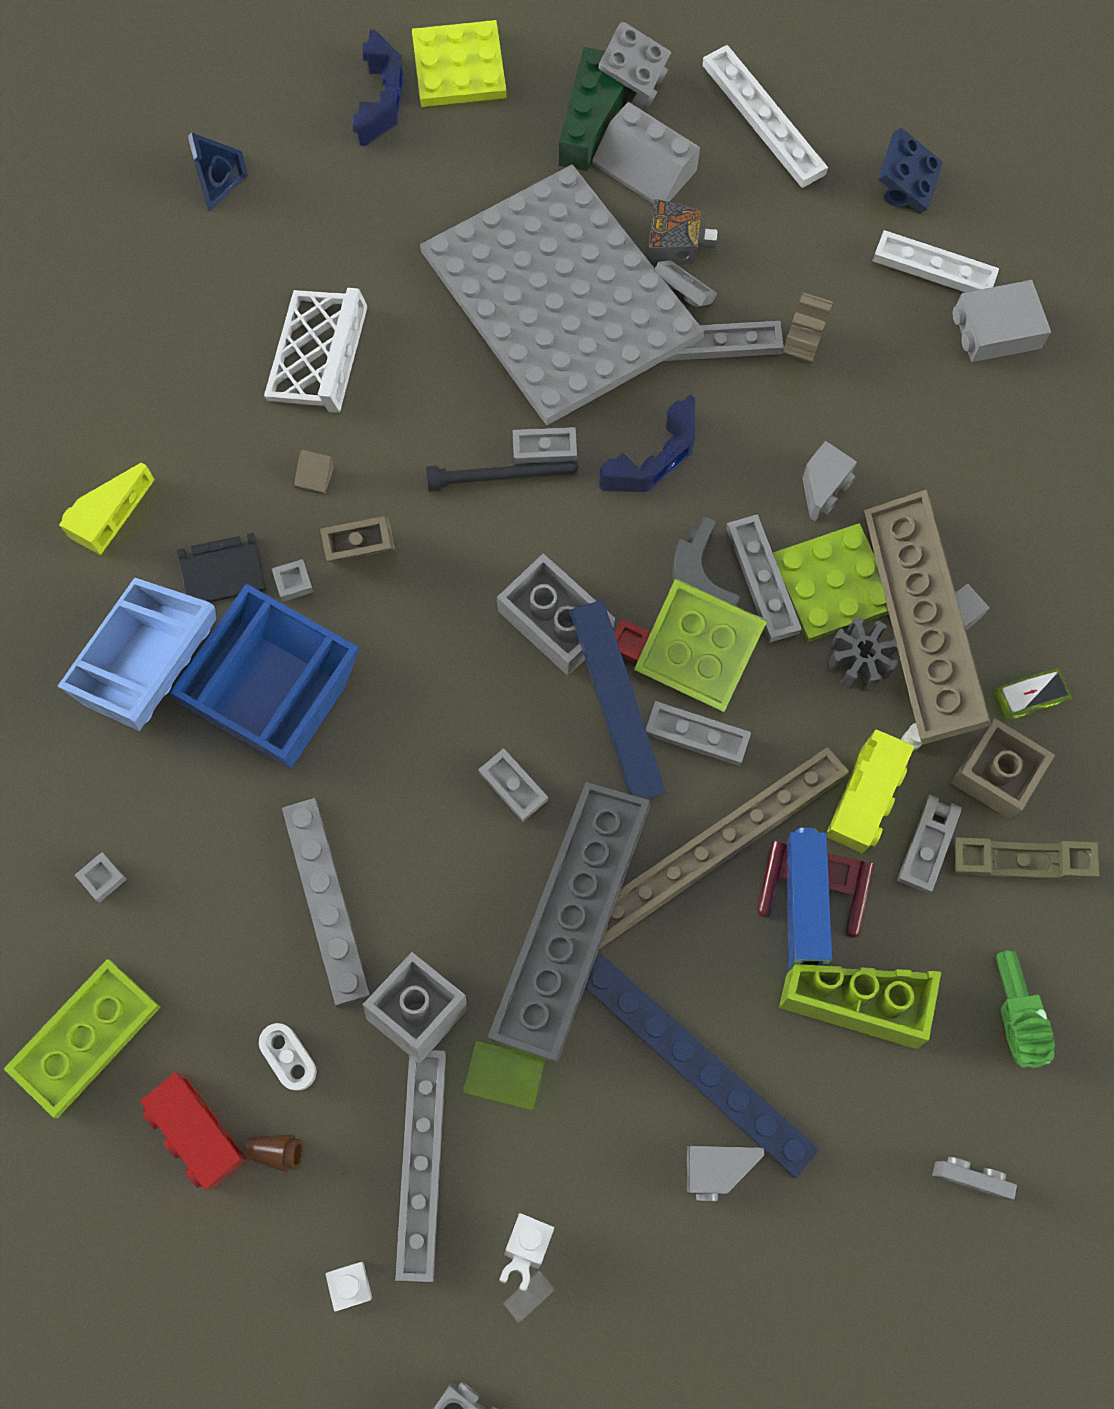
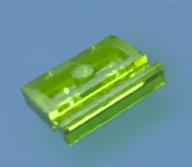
M476 1041L463 1093L533 1111L545 1060L520 1051Z

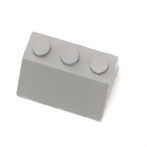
M628 102L611 120L592 159V165L652 204H654V199L670 202L697 171L700 147Z

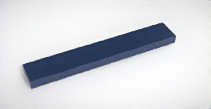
M602 599L569 610L629 794L649 799L666 793L604 600Z

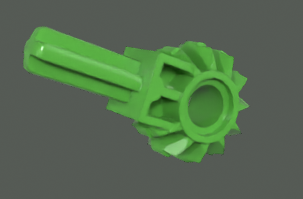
M1010 950L996 954V961L1007 996L1000 1011L1005 1025L1009 1052L1012 1053L1013 1060L1021 1068L1030 1067L1031 1069L1050 1064L1055 1055L1053 1050L1055 1048L1054 1033L1052 1032L1050 1021L1044 1012L1040 995L1029 996L1017 953Z

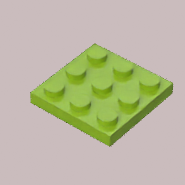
M860 523L773 552L806 643L837 633L839 629L846 630L854 619L863 618V623L889 615L876 558Z
M675 579L634 670L725 712L768 620L679 579Z

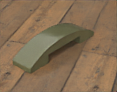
M956 837L954 839L955 873L994 878L1034 880L1100 877L1098 842L1061 841L1059 844L991 842L989 838Z

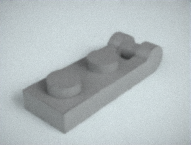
M928 794L896 881L927 894L933 891L962 807L953 803L950 805L939 802L938 797ZM934 814L943 817L944 823L941 824L933 821Z

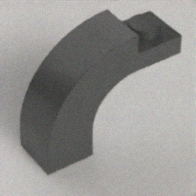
M704 516L699 527L695 525L692 527L687 541L679 539L672 568L673 583L675 579H679L737 606L740 596L713 584L703 571L701 559L712 537L716 523L715 520Z

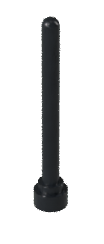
M574 461L446 471L445 468L439 469V466L426 467L428 492L441 491V488L447 487V484L573 474L578 470V465Z

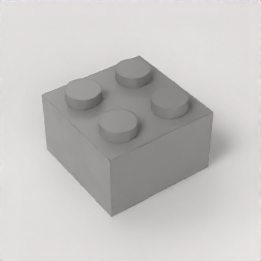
M411 952L363 1003L366 1019L420 1064L467 1012V1002L464 993Z

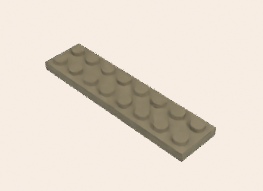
M927 489L864 510L921 742L927 744L992 726Z

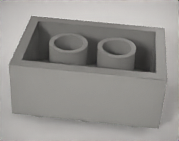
M543 553L497 596L498 612L567 676L585 660L569 610L596 602V600ZM607 611L614 631L615 617Z

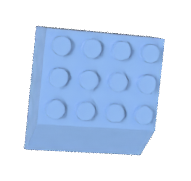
M134 578L61 680L58 687L85 707L140 731L143 725L152 717L154 709L163 696L170 691L172 683L181 670L190 662L191 656L198 645L209 634L210 628L217 619L215 607L210 602Z

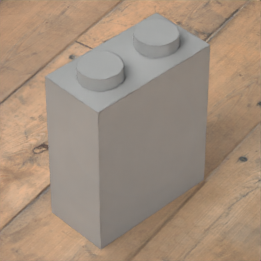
M1033 280L962 293L956 306L953 308V320L960 327L962 346L965 351H968L971 362L1042 349L1051 334Z

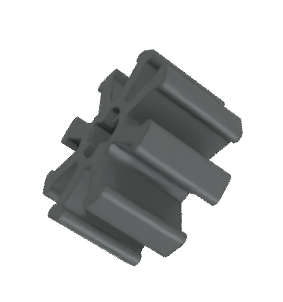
M863 618L852 620L846 633H844L843 629H839L830 645V649H835L828 661V666L831 672L836 668L849 666L851 670H847L840 682L846 688L852 686L857 678L856 673H861L865 685L863 690L869 691L875 688L881 676H883L884 680H887L898 664V660H891L898 648L895 637L891 641L878 643L877 640L880 639L885 631L886 624L876 621L869 636H866L862 625L864 620ZM861 651L867 654L866 658L860 656Z

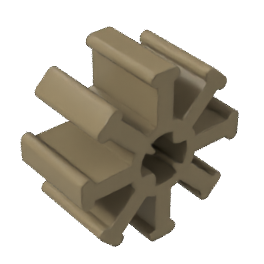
M803 292L782 354L812 363L833 304L832 301Z

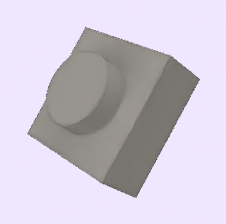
M303 559L272 568L282 602L314 592Z
M103 852L75 874L76 878L98 902L105 899L127 880Z

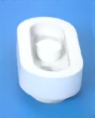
M281 1023L267 1026L259 1037V1048L281 1083L286 1088L295 1091L304 1090L311 1086L316 1078V1065L295 1032L290 1027ZM278 1036H283L285 1039V1045L281 1049H275L273 1045L275 1038ZM302 1065L305 1070L304 1076L300 1079H295L293 1070L296 1066Z

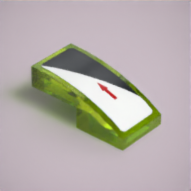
M1059 668L1027 676L993 689L1006 719L1032 714L1038 709L1062 704L1072 699Z

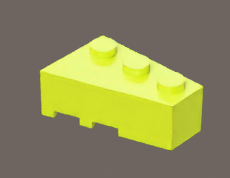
M877 729L873 732L859 753L826 832L827 838L862 854L870 845L876 846L883 831L879 824L883 816L887 817L895 802V798L892 797L896 787H899L904 780L908 769L906 765L915 747L914 745Z

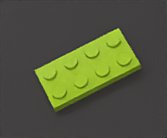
M107 959L7 1064L4 1070L53 1118H59L161 1006L112 960Z

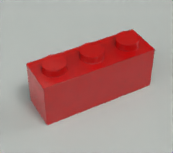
M173 1073L140 1100L146 1109L142 1112L143 1117L153 1129L156 1130L159 1127L167 1139L163 1142L165 1147L174 1158L178 1159L181 1157L188 1166L185 1173L195 1187L200 1188L202 1186L205 1190L215 1188L248 1160L185 1074Z

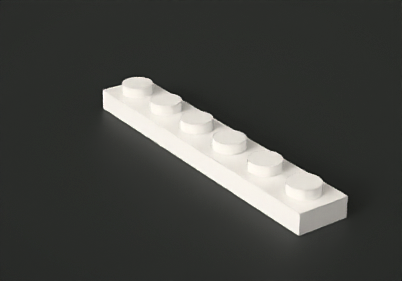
M728 45L703 58L702 66L801 188L826 175L828 169L826 164Z

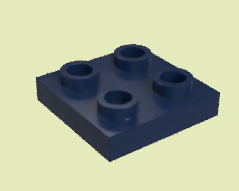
M902 127L893 132L878 180L886 186L883 197L888 204L895 207L909 205L920 214L929 207L943 162Z

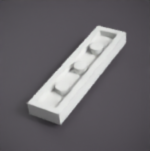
M885 230L872 260L873 262L963 292L993 287L999 271L997 267Z

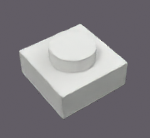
M364 1261L325 1273L334 1312L372 1300Z

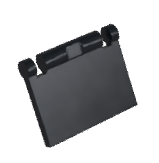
M254 533L247 534L249 546L242 547L240 536L191 546L194 557L191 559H187L184 548L177 549L186 595L211 603L237 597L246 583L259 591L266 590Z

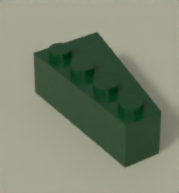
M583 47L559 140V166L568 167L573 165L576 169L588 171L611 120L626 105L628 96L632 89L599 69V63L605 53L603 50Z

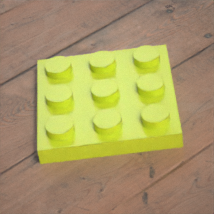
M497 20L412 29L421 107L507 98Z

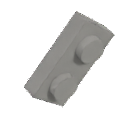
M671 260L658 262L654 269V272L663 278L671 290L677 289L685 295L683 297L684 300L695 307L712 304L718 294Z
M576 428L513 430L514 464L577 461Z
M504 748L478 769L479 774L522 822L548 801V796Z
M948 1156L947 1162L935 1161L932 1174L934 1177L1002 1199L1014 1200L1017 1185L1005 1181L1006 1174L984 1168L982 1174L970 1170V1162Z

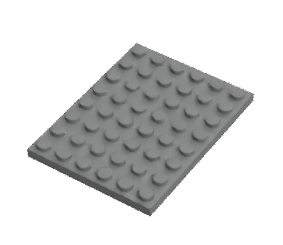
M573 165L420 244L421 253L546 426L691 346L695 342L702 340L704 337V330L663 278L654 272L655 268Z

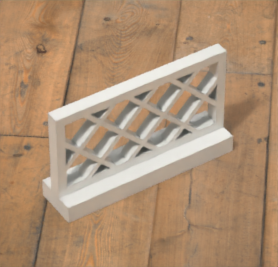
M347 288L346 294L293 291L264 394L267 401L325 406L328 412L340 413L368 307L359 289ZM301 301L313 302L316 305L302 315L298 312ZM334 303L342 304L341 310L331 317L324 311ZM322 313L326 320L311 329L307 321ZM304 325L308 332L296 341H293L291 338L292 332ZM332 327L335 331L334 336L322 344L317 336ZM314 339L319 347L304 356L299 348ZM296 351L301 359L286 368L284 366L285 358ZM325 353L328 357L326 364L315 371L310 362ZM307 365L312 373L297 383L292 375ZM287 378L294 384L285 392H276L277 385ZM318 380L320 383L318 395H309L302 391Z

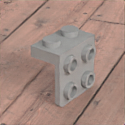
M621 22L599 63V69L636 92L631 104L639 109H642L644 105L649 108L657 94V91L653 89L655 84L660 85L668 71L664 66L671 51L627 23Z

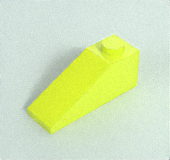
M139 463L77 499L74 505L65 511L59 526L70 539L101 555L155 480L147 465Z

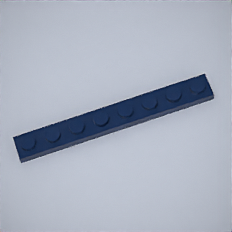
M602 954L595 959L585 989L758 1146L764 1148V1151L790 1175L797 1178L819 1149Z

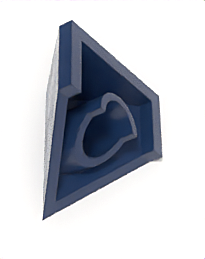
M191 132L188 137L207 207L210 211L247 176L242 151Z

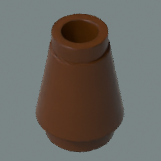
M293 1134L250 1137L246 1144L245 1156L246 1159L288 1172L290 1169L296 1170L299 1167L303 1155V1142L301 1139H295Z

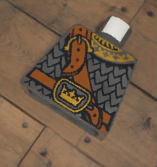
M654 199L647 260L652 266H657L658 262L671 260L677 265L693 264L696 261L698 247H716L717 229L700 228L701 211L699 209Z

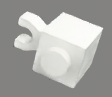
M519 1213L504 1253L505 1256L513 1260L503 1269L499 1282L506 1284L508 1275L513 1271H517L522 1275V1283L519 1290L526 1292L530 1282L529 1266L536 1269L540 1268L555 1227Z

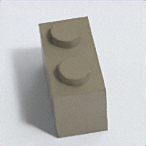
M385 516L320 528L325 557L328 562L334 563L395 551L390 521Z

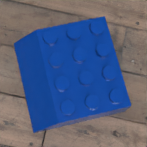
M246 583L170 693L179 705L291 770L345 689L359 647Z

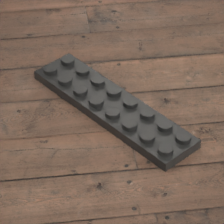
M585 782L487 1037L490 1042L558 1064L651 807L650 800Z

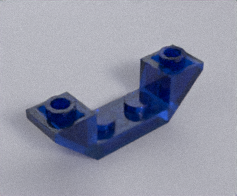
M370 30L368 42L363 43V60L368 61L370 74L382 75L385 91H380L379 103L360 101L358 114L353 115V132L358 133L360 146L368 145L397 125L404 79L402 58L376 30Z
M691 394L682 402L677 400L667 411L666 429L673 437L665 443L663 451L656 457L653 455L648 457L639 468L622 453L615 460L613 458L609 459L601 467L599 487L603 491L649 492L692 454L695 441V398Z

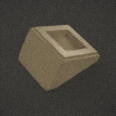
M301 450L294 487L325 494L334 469L332 458L328 455Z

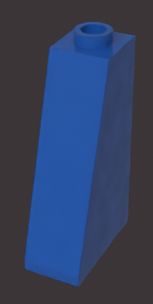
M799 828L796 832L790 833L787 841L788 972L794 964L828 966L832 961L827 834L817 833V830L814 828Z

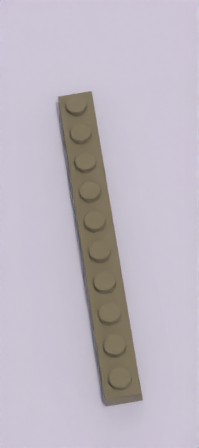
M828 747L622 887L600 948L848 778L849 771Z

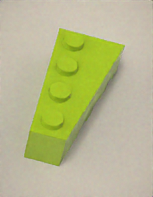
M794 964L786 975L779 1008L918 1049L929 1041L941 972L928 971L927 973L900 969L883 971L863 967L860 969H844L841 966Z

